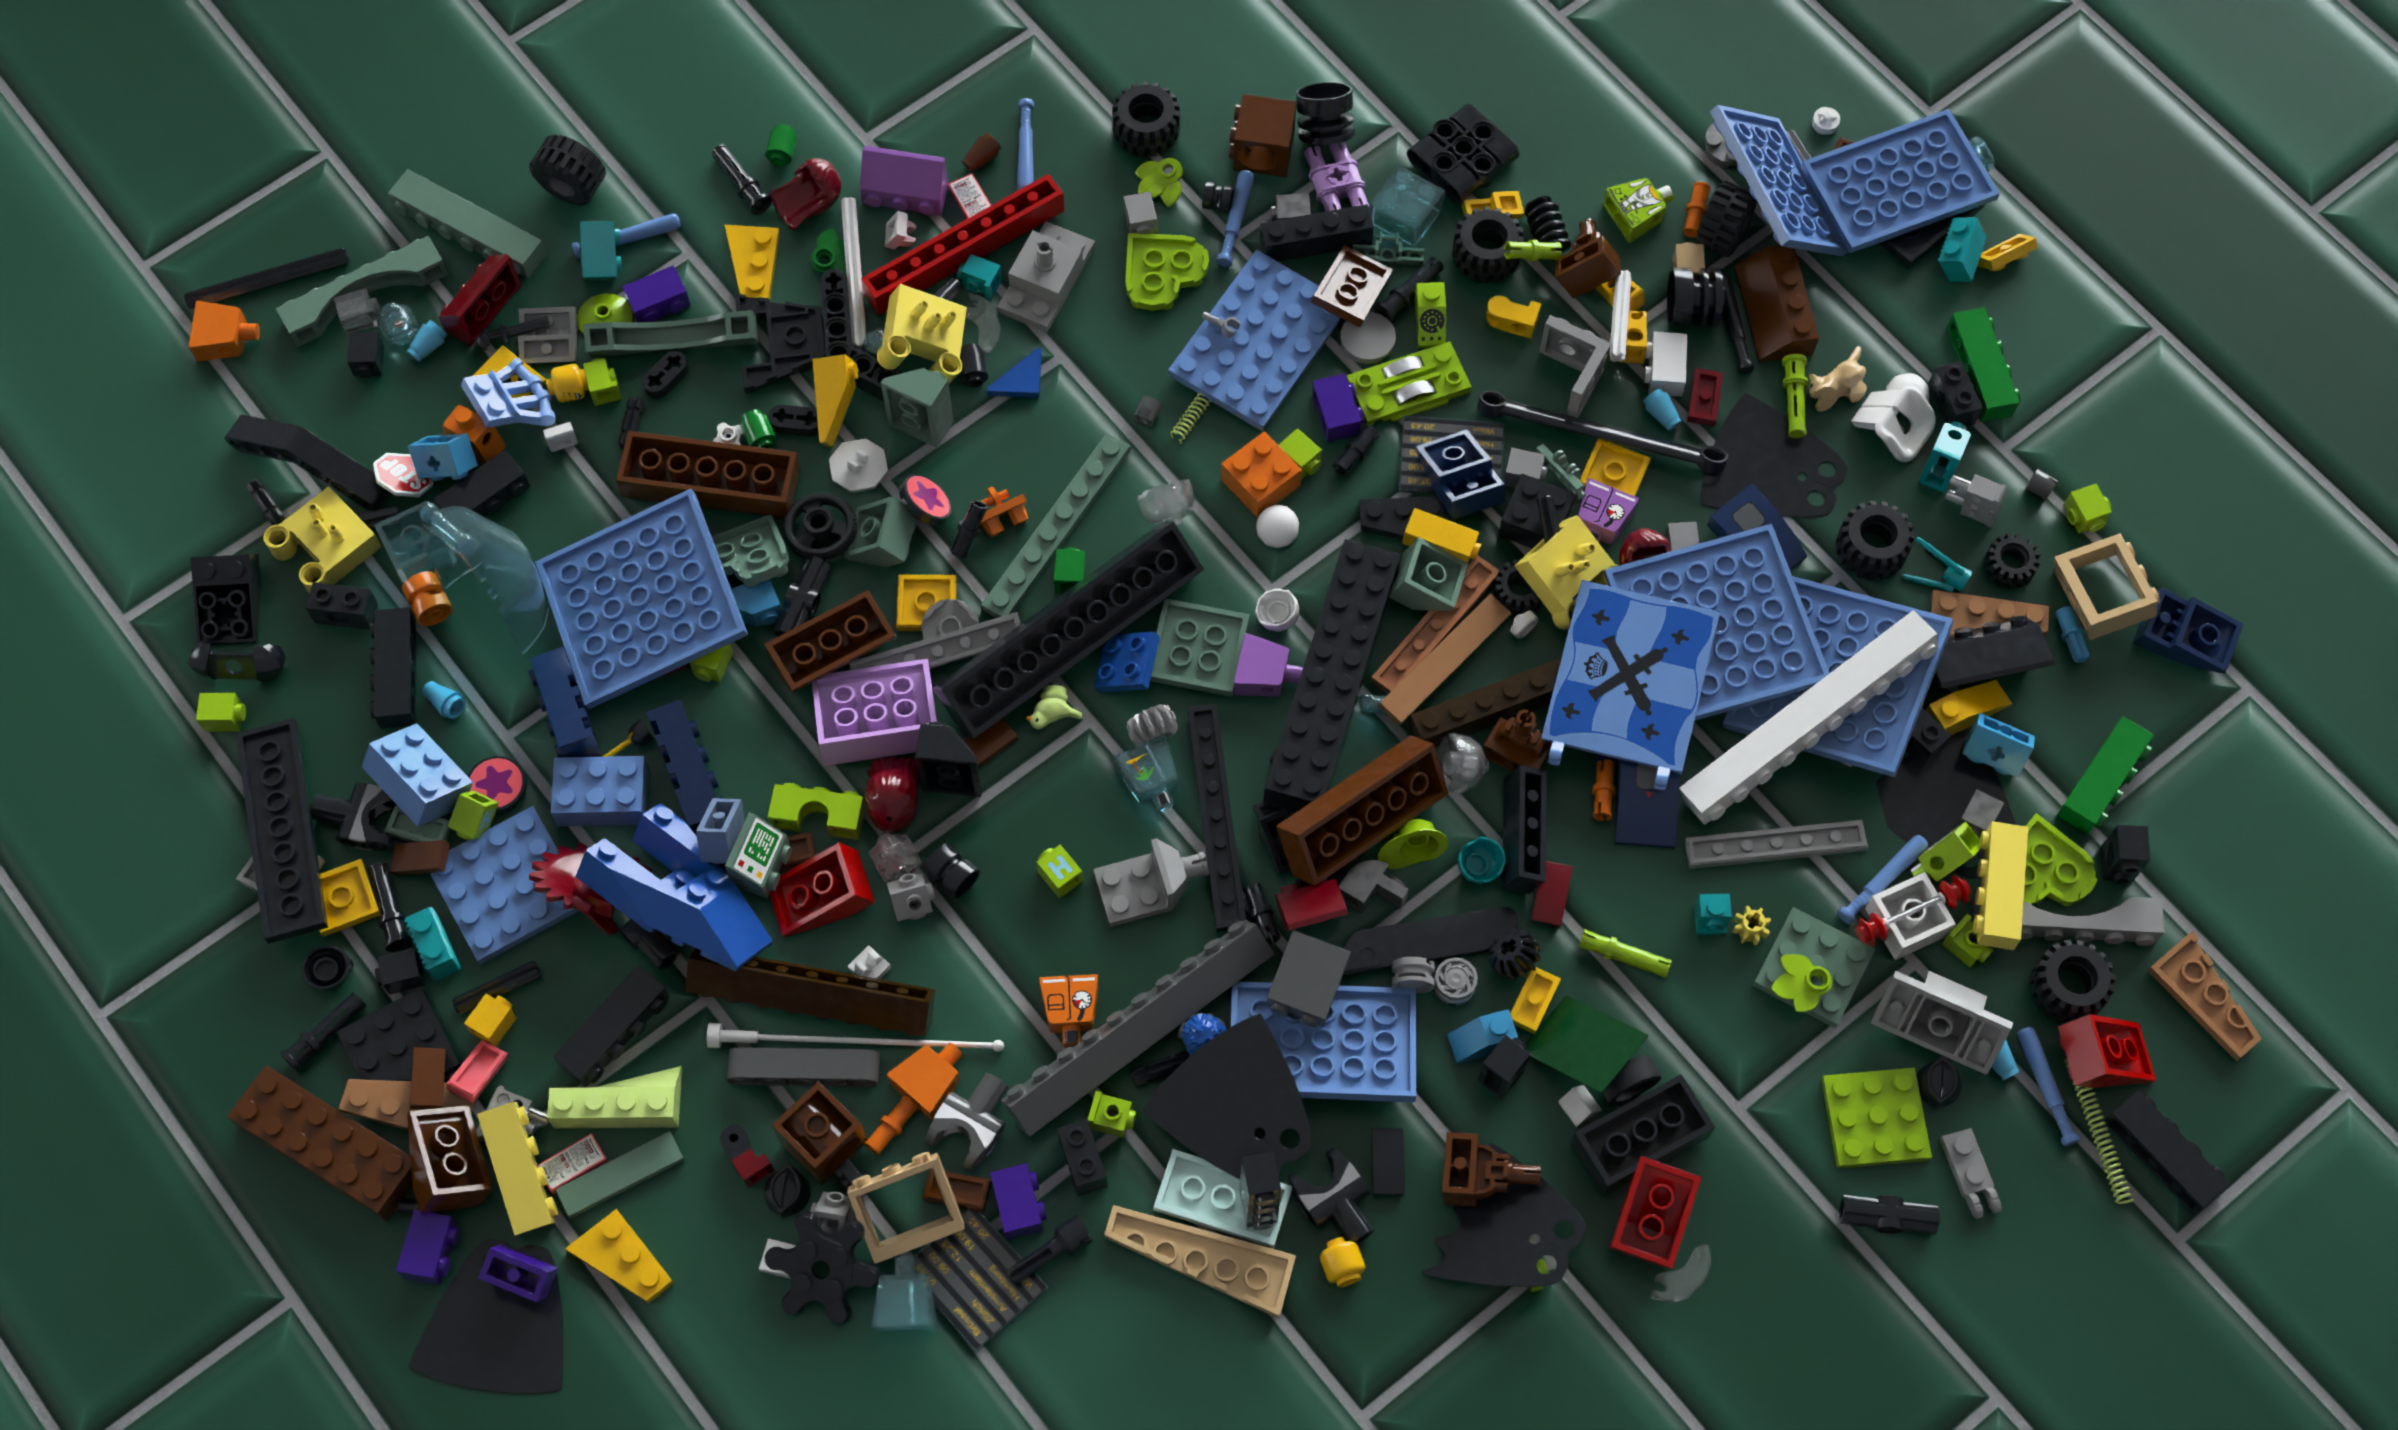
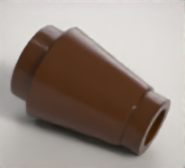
M985 133L983 136L980 135L962 160V164L967 170L974 173L997 157L1001 146L989 133Z

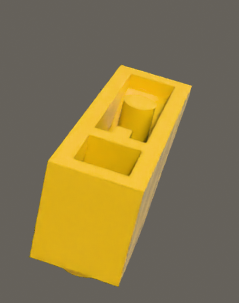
M845 354L812 359L819 442L827 447H833L856 388L855 379H858L856 362Z
M1993 680L1953 692L1929 704L1926 711L1953 735L1972 726L1979 713L1990 717L2010 707L2012 702L1998 681Z

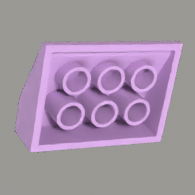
M928 659L829 673L812 682L818 743L823 766L914 753L917 749L920 723L929 724L930 722H937Z

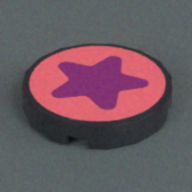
M913 474L909 475L899 486L901 500L905 499L907 502L905 507L918 520L931 525L937 522L939 525L950 515L951 503L949 498L933 480L923 475Z
M493 756L483 759L468 774L469 779L473 782L470 791L474 790L499 802L495 814L511 811L526 795L527 780L525 773L516 761L508 757Z

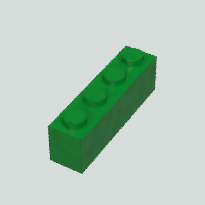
M1985 307L1953 313L1947 325V330L1958 361H1962L1983 407L1979 415L1980 422L2012 417L2020 404L2021 397L2019 390L2014 388L2012 383L2011 368L2004 361L2002 343L1996 339L1993 319L1988 317Z
M2122 716L2056 816L2086 835L2089 834L2094 826L2100 829L2109 815L2104 810L2108 804L2113 807L2123 794L2119 787L2123 782L2129 784L2138 771L2133 766L2137 760L2143 762L2153 748L2148 743L2154 735Z

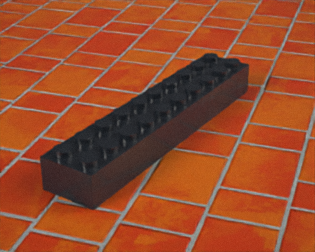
M1174 521L1161 522L932 689L963 735L976 738L1205 569Z
M1347 539L1344 540L1265 784L1263 804L1280 809L1285 807L1287 811L1296 813L1330 790L1387 608L1389 594L1399 567V553Z

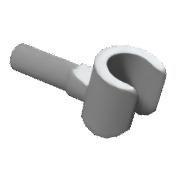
M1207 312L1202 314L1203 319L1222 328L1221 332L1226 338H1231L1235 334V331L1228 326L1234 329H1239L1240 321L1235 317L1223 320Z

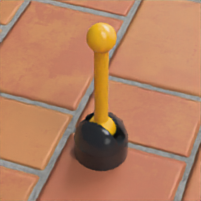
M640 719L629 728L628 739L602 757L614 756L631 743L635 745L647 744L654 737Z

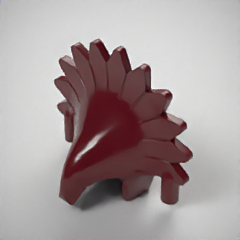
M578 843L575 851L564 846H558V854L544 852L542 853L543 861L532 862V869L535 872L529 873V880L538 882L534 884V891L547 893V902L564 900V909L573 908L586 914L590 921L607 935L611 936L618 931L612 918L614 906L575 877L585 850L588 849L585 844ZM632 857L633 860L653 873L652 868L640 863V858Z

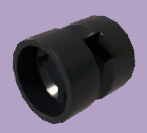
M945 843L937 848L927 859L923 867V873L936 883L942 882L941 889L956 900L971 889L980 875V870L968 859L961 860L962 856L959 851L950 843Z

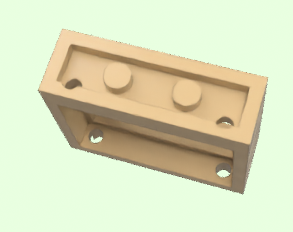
M2121 533L2054 557V574L2089 640L2154 618L2157 615V605L2160 604L2158 592L2154 587L2150 588L2143 565L2137 564L2134 559L2135 552L2131 543H2126ZM2117 555L2140 600L2098 614L2075 569Z
M929 1152L918 1154L911 1159L912 1163L900 1166L899 1163L892 1164L881 1170L883 1174L870 1178V1175L861 1176L853 1180L852 1186L848 1187V1197L857 1220L864 1226V1238L874 1264L965 1229L964 1220L938 1153L932 1155ZM932 1168L950 1215L880 1242L862 1195Z

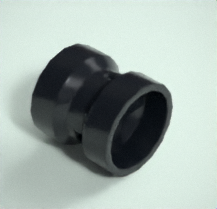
M1207 181L1204 188L1202 209L1211 210L1212 208H1219L1221 212L1229 213L1234 186L1225 184L1222 187L1217 186L1215 182Z

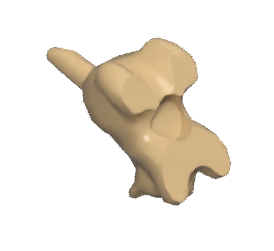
M1857 346L1850 357L1840 363L1828 375L1819 377L1815 374H1809V395L1812 398L1818 399L1815 405V409L1818 412L1828 410L1842 396H1846L1851 402H1858L1865 395L1867 386L1862 380L1866 375V368L1857 362L1861 357V347Z

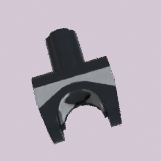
M361 782L355 783L350 799L320 793L314 797L311 804L312 819L340 825L336 840L339 843L368 851H390L393 848L394 839L374 829L377 819L384 813L393 812L396 805L380 786Z
M1333 1147L1325 1152L1334 1174L1333 1180L1329 1184L1313 1186L1306 1180H1302L1296 1172L1288 1177V1182L1290 1186H1293L1292 1191L1298 1204L1315 1228L1318 1229L1333 1219L1347 1241L1356 1242L1358 1245L1375 1231L1356 1205L1357 1202L1368 1196L1370 1192L1354 1166L1341 1152Z

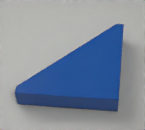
M1042 348L1035 349L987 387V396L1039 398Z

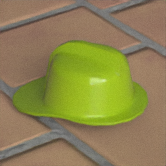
M1423 819L1410 820L1397 830L1393 839L1382 846L1378 852L1377 859L1389 864L1388 869L1404 868L1419 862L1436 859L1448 848V839L1442 832L1435 830L1431 821Z

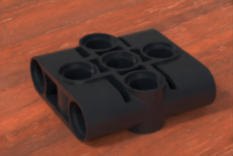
M1471 104L1464 105L1448 119L1438 120L1430 133L1407 150V157L1411 164L1457 204L1463 202L1479 188L1490 186L1493 177L1520 155L1516 144Z

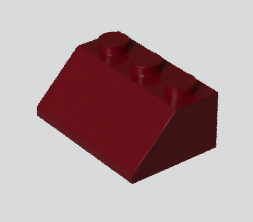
M509 255L489 256L483 264L476 268L471 279L460 287L456 297L450 304L443 307L438 318L446 333L472 346L479 338V333L483 332V329L490 325L520 289L521 283Z

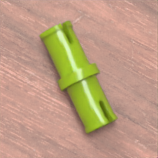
M1529 240L1528 242L1507 241L1504 245V250H1510V252L1504 253L1506 259H1527L1529 262H1536L1538 259L1559 260L1562 251H1556V249H1560L1562 246L1560 242L1546 243L1538 242L1537 240Z

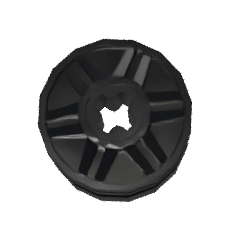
M1322 82L1303 86L1296 91L1297 112L1302 114L1297 120V124L1300 127L1298 130L1300 141L1313 145H1329L1345 142L1353 138L1355 135L1354 116L1349 113L1354 107L1353 89L1351 86L1338 82Z
M1671 268L1667 284V319L1669 326H1690L1693 314L1696 315L1698 326H1705L1707 319L1710 327L1719 326L1725 304V287L1721 269L1712 268L1708 276L1707 269L1701 268L1697 281H1695L1691 268Z

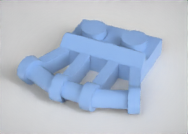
M519 358L512 360L508 366L497 373L490 370L489 374L466 377L461 383V387L486 428L518 422L541 426H550L555 423V413L551 410L550 404L551 395L542 388L543 382L540 377L533 375L527 370ZM515 374L523 380L505 384L502 383ZM528 392H532L534 394L518 398H511L510 396ZM539 407L540 412L528 411L523 409Z

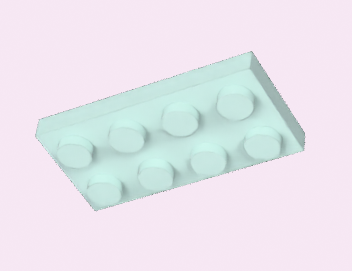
M1173 1149L1153 1211L1274 1248L1293 1186L1280 1182L1281 1196L1278 1222L1273 1223L1271 1228L1264 1230H1255L1254 1227L1247 1228L1239 1192L1240 1180L1201 1157Z

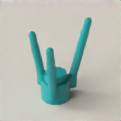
M1917 537L1916 542L1948 566L1942 576L1946 583L1903 574L1902 579L1943 589L1947 592H1953L1954 588L1962 591L1972 571L1956 564L1928 542Z

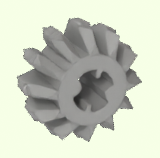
M1161 704L1155 707L1151 706L1149 709L1142 710L1139 714L1134 715L1133 718L1129 719L1126 726L1131 741L1138 748L1154 746L1170 738L1178 730L1174 712L1171 711L1169 705Z

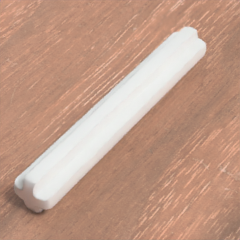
M1628 270L1621 271V275L1615 278L1611 346L1609 350L1610 360L1613 362H1622L1625 359L1631 289V273Z

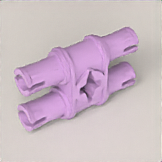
M1346 141L1340 143L1341 147H1339L1338 143L1330 145V151L1336 162L1333 164H1325L1319 146H1314L1315 153H1313L1312 147L1304 151V156L1310 168L1309 180L1313 182L1317 193L1316 199L1323 204L1325 212L1342 209L1338 199L1346 197L1349 198L1352 207L1368 204L1364 194L1365 182L1361 180L1358 172V163L1351 159Z

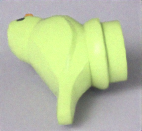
M1047 685L1043 688V693L1040 696L1041 701L1036 704L1034 713L1026 717L1033 728L1042 729L1049 723L1062 718L1072 717L1081 719L1082 712L1072 709L1066 703L1068 695L1066 694L1065 687Z

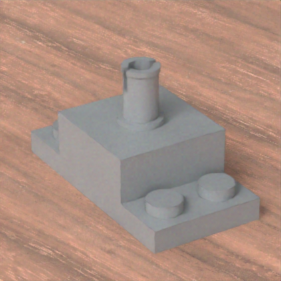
M1045 221L1039 233L1032 230L1008 273L1009 287L997 306L998 313L1048 333L1095 248V241Z
M1895 971L1871 1020V1024L1986 1075L2008 1037L2013 1022L1984 1010L1987 999L1986 995L1931 971H1928L1923 982Z

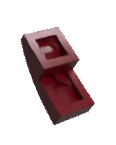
M1546 861V882L1537 888L1531 920L1561 926L1573 866Z

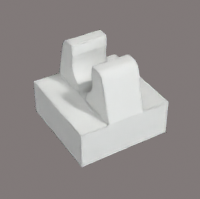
M897 211L886 223V248L895 250L898 246L910 247L916 241L915 237L907 234H911L916 229V225L908 220L907 213Z
M869 945L847 966L852 974L881 979L891 969V965Z

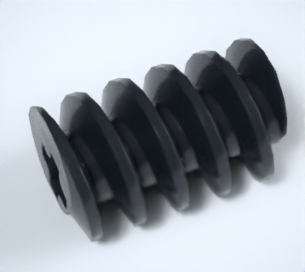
M1540 196L1531 200L1525 205L1524 214L1527 217V223L1530 226L1533 240L1546 243L1560 242L1562 248L1556 249V251H1562V253L1568 251L1572 243L1567 239L1569 235L1564 230L1565 223L1561 221L1562 214L1558 212L1559 205L1552 202L1549 196Z

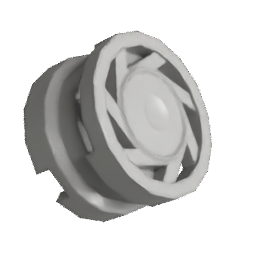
M1402 957L1392 962V972L1395 976L1392 977V988H1416V994L1432 991L1434 989V978L1431 975L1435 971V963L1433 961L1426 963V958Z
M1454 957L1446 959L1436 970L1434 977L1435 994L1446 1004H1456V1006L1465 1004L1471 999L1476 990L1478 980L1476 969L1463 958Z

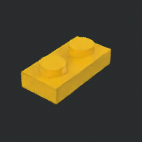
M2018 234L1982 252L1977 266L1989 269L1990 271L2002 270L2006 267L2007 263L2023 259L2029 255V252L2037 249V240L2035 237Z
M1535 967L1536 971H1530L1510 1013L1515 1026L1534 1035L1561 981V978Z

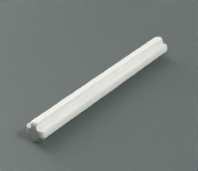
M849 197L841 200L851 340L853 347L866 349L867 336L861 283L862 272L855 198Z

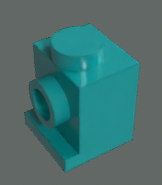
M970 254L966 263H961L957 272V278L962 279L963 286L969 291L985 294V300L991 302L1002 281L1001 265Z
M1699 894L1694 905L1696 935L1727 934V926L1732 917L1730 894Z

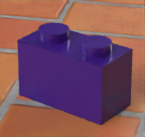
M674 265L622 286L626 300L637 323L656 322L659 318L671 313L681 312L684 308L691 306L687 291Z
M1346 374L1314 380L1312 384V398L1326 441L1331 442L1359 435L1360 426L1364 423V415L1361 407H1356L1354 401L1356 399L1355 387L1353 383H1348Z
M1027 1163L990 1172L1006 1240L1043 1231L1041 1221L1047 1220L1043 1201L1036 1202L1034 1191L1039 1190L1035 1171L1029 1173Z
M414 1210L396 1272L403 1279L440 1285L442 1277H446L450 1269L451 1260L448 1256L451 1246L456 1245L459 1237V1227H457L458 1224L455 1220L447 1215L430 1212L420 1213L419 1210Z
M499 1244L489 1249L478 1279L534 1302H539L547 1298L558 1267Z

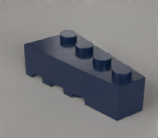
M564 646L530 658L533 669L528 670L533 686L539 685L541 694L537 695V699L542 712L547 711L549 719L545 720L551 737H556L557 745L554 748L557 757H602L597 737Z
M678 700L646 713L665 760L666 768L675 788L687 825L696 835V830L712 798H716L714 789L719 786L713 770L707 772L704 764L710 761L704 745L697 746L695 738L700 737L695 720L688 721L682 702Z

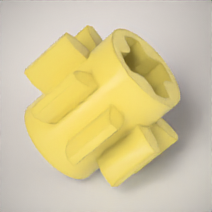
M1746 906L1744 916L1736 913L1733 920L1738 924L1734 926L1732 932L1739 934L1742 938V944L1745 941H1752L1756 946L1760 941V936L1767 939L1770 931L1764 927L1770 924L1771 918H1765L1762 914V908L1757 911L1751 910L1749 906ZM1750 923L1756 925L1753 929L1748 927Z

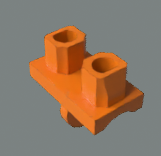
M993 486L987 488L989 497L981 501L986 506L993 505V508L986 511L980 526L983 527L990 538L1004 532L999 517L1008 514L1014 527L1028 520L1027 511L1024 506L1027 500L1024 494L1002 503L1001 500L1009 497L1008 491L1005 489L997 493Z

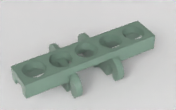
M1380 231L1379 236H1376L1375 245L1353 244L1352 248L1357 252L1363 251L1366 254L1365 256L1379 263L1423 265L1424 248L1402 247V242H1399L1402 241V237H1399V232L1396 233V236L1382 235V231ZM1382 241H1395V249L1382 248ZM1388 252L1391 253L1393 257L1391 259H1385L1383 257V254ZM1412 254H1418L1420 258L1410 256Z
M1544 444L1536 447L1537 453L1545 455L1543 464L1548 466V469L1569 491L1576 493L1575 497L1578 500L1585 497L1586 494L1582 490L1585 487L1580 481L1581 473L1580 469L1577 468L1578 466L1575 463L1569 465L1567 456L1562 450H1558L1553 454Z

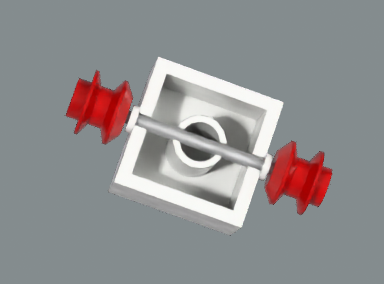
M1925 872L1873 895L1865 907L1870 921L1866 922L1863 918L1858 919V926L1855 928L1857 937L1863 944L1867 943L1870 947L1875 945V938H1879L1885 942L1895 960L1948 936L1956 923L1945 905L1951 909H1956L1958 900L1967 904L1969 902V895H1971L1970 886L1965 879H1960L1954 875L1951 877V884H1948L1946 881L1939 883V893H1937Z

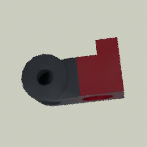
M730 1125L722 1131L720 1135L721 1145L748 1188L775 1172L765 1153L756 1157L751 1149L750 1139L743 1127Z

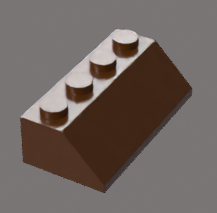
M1781 245L1766 247L1736 264L1734 270L1758 362L1782 360L1784 356L1789 354L1812 356L1819 336L1795 248L1783 247Z
M869 590L764 645L768 658L780 679L793 693L897 637Z

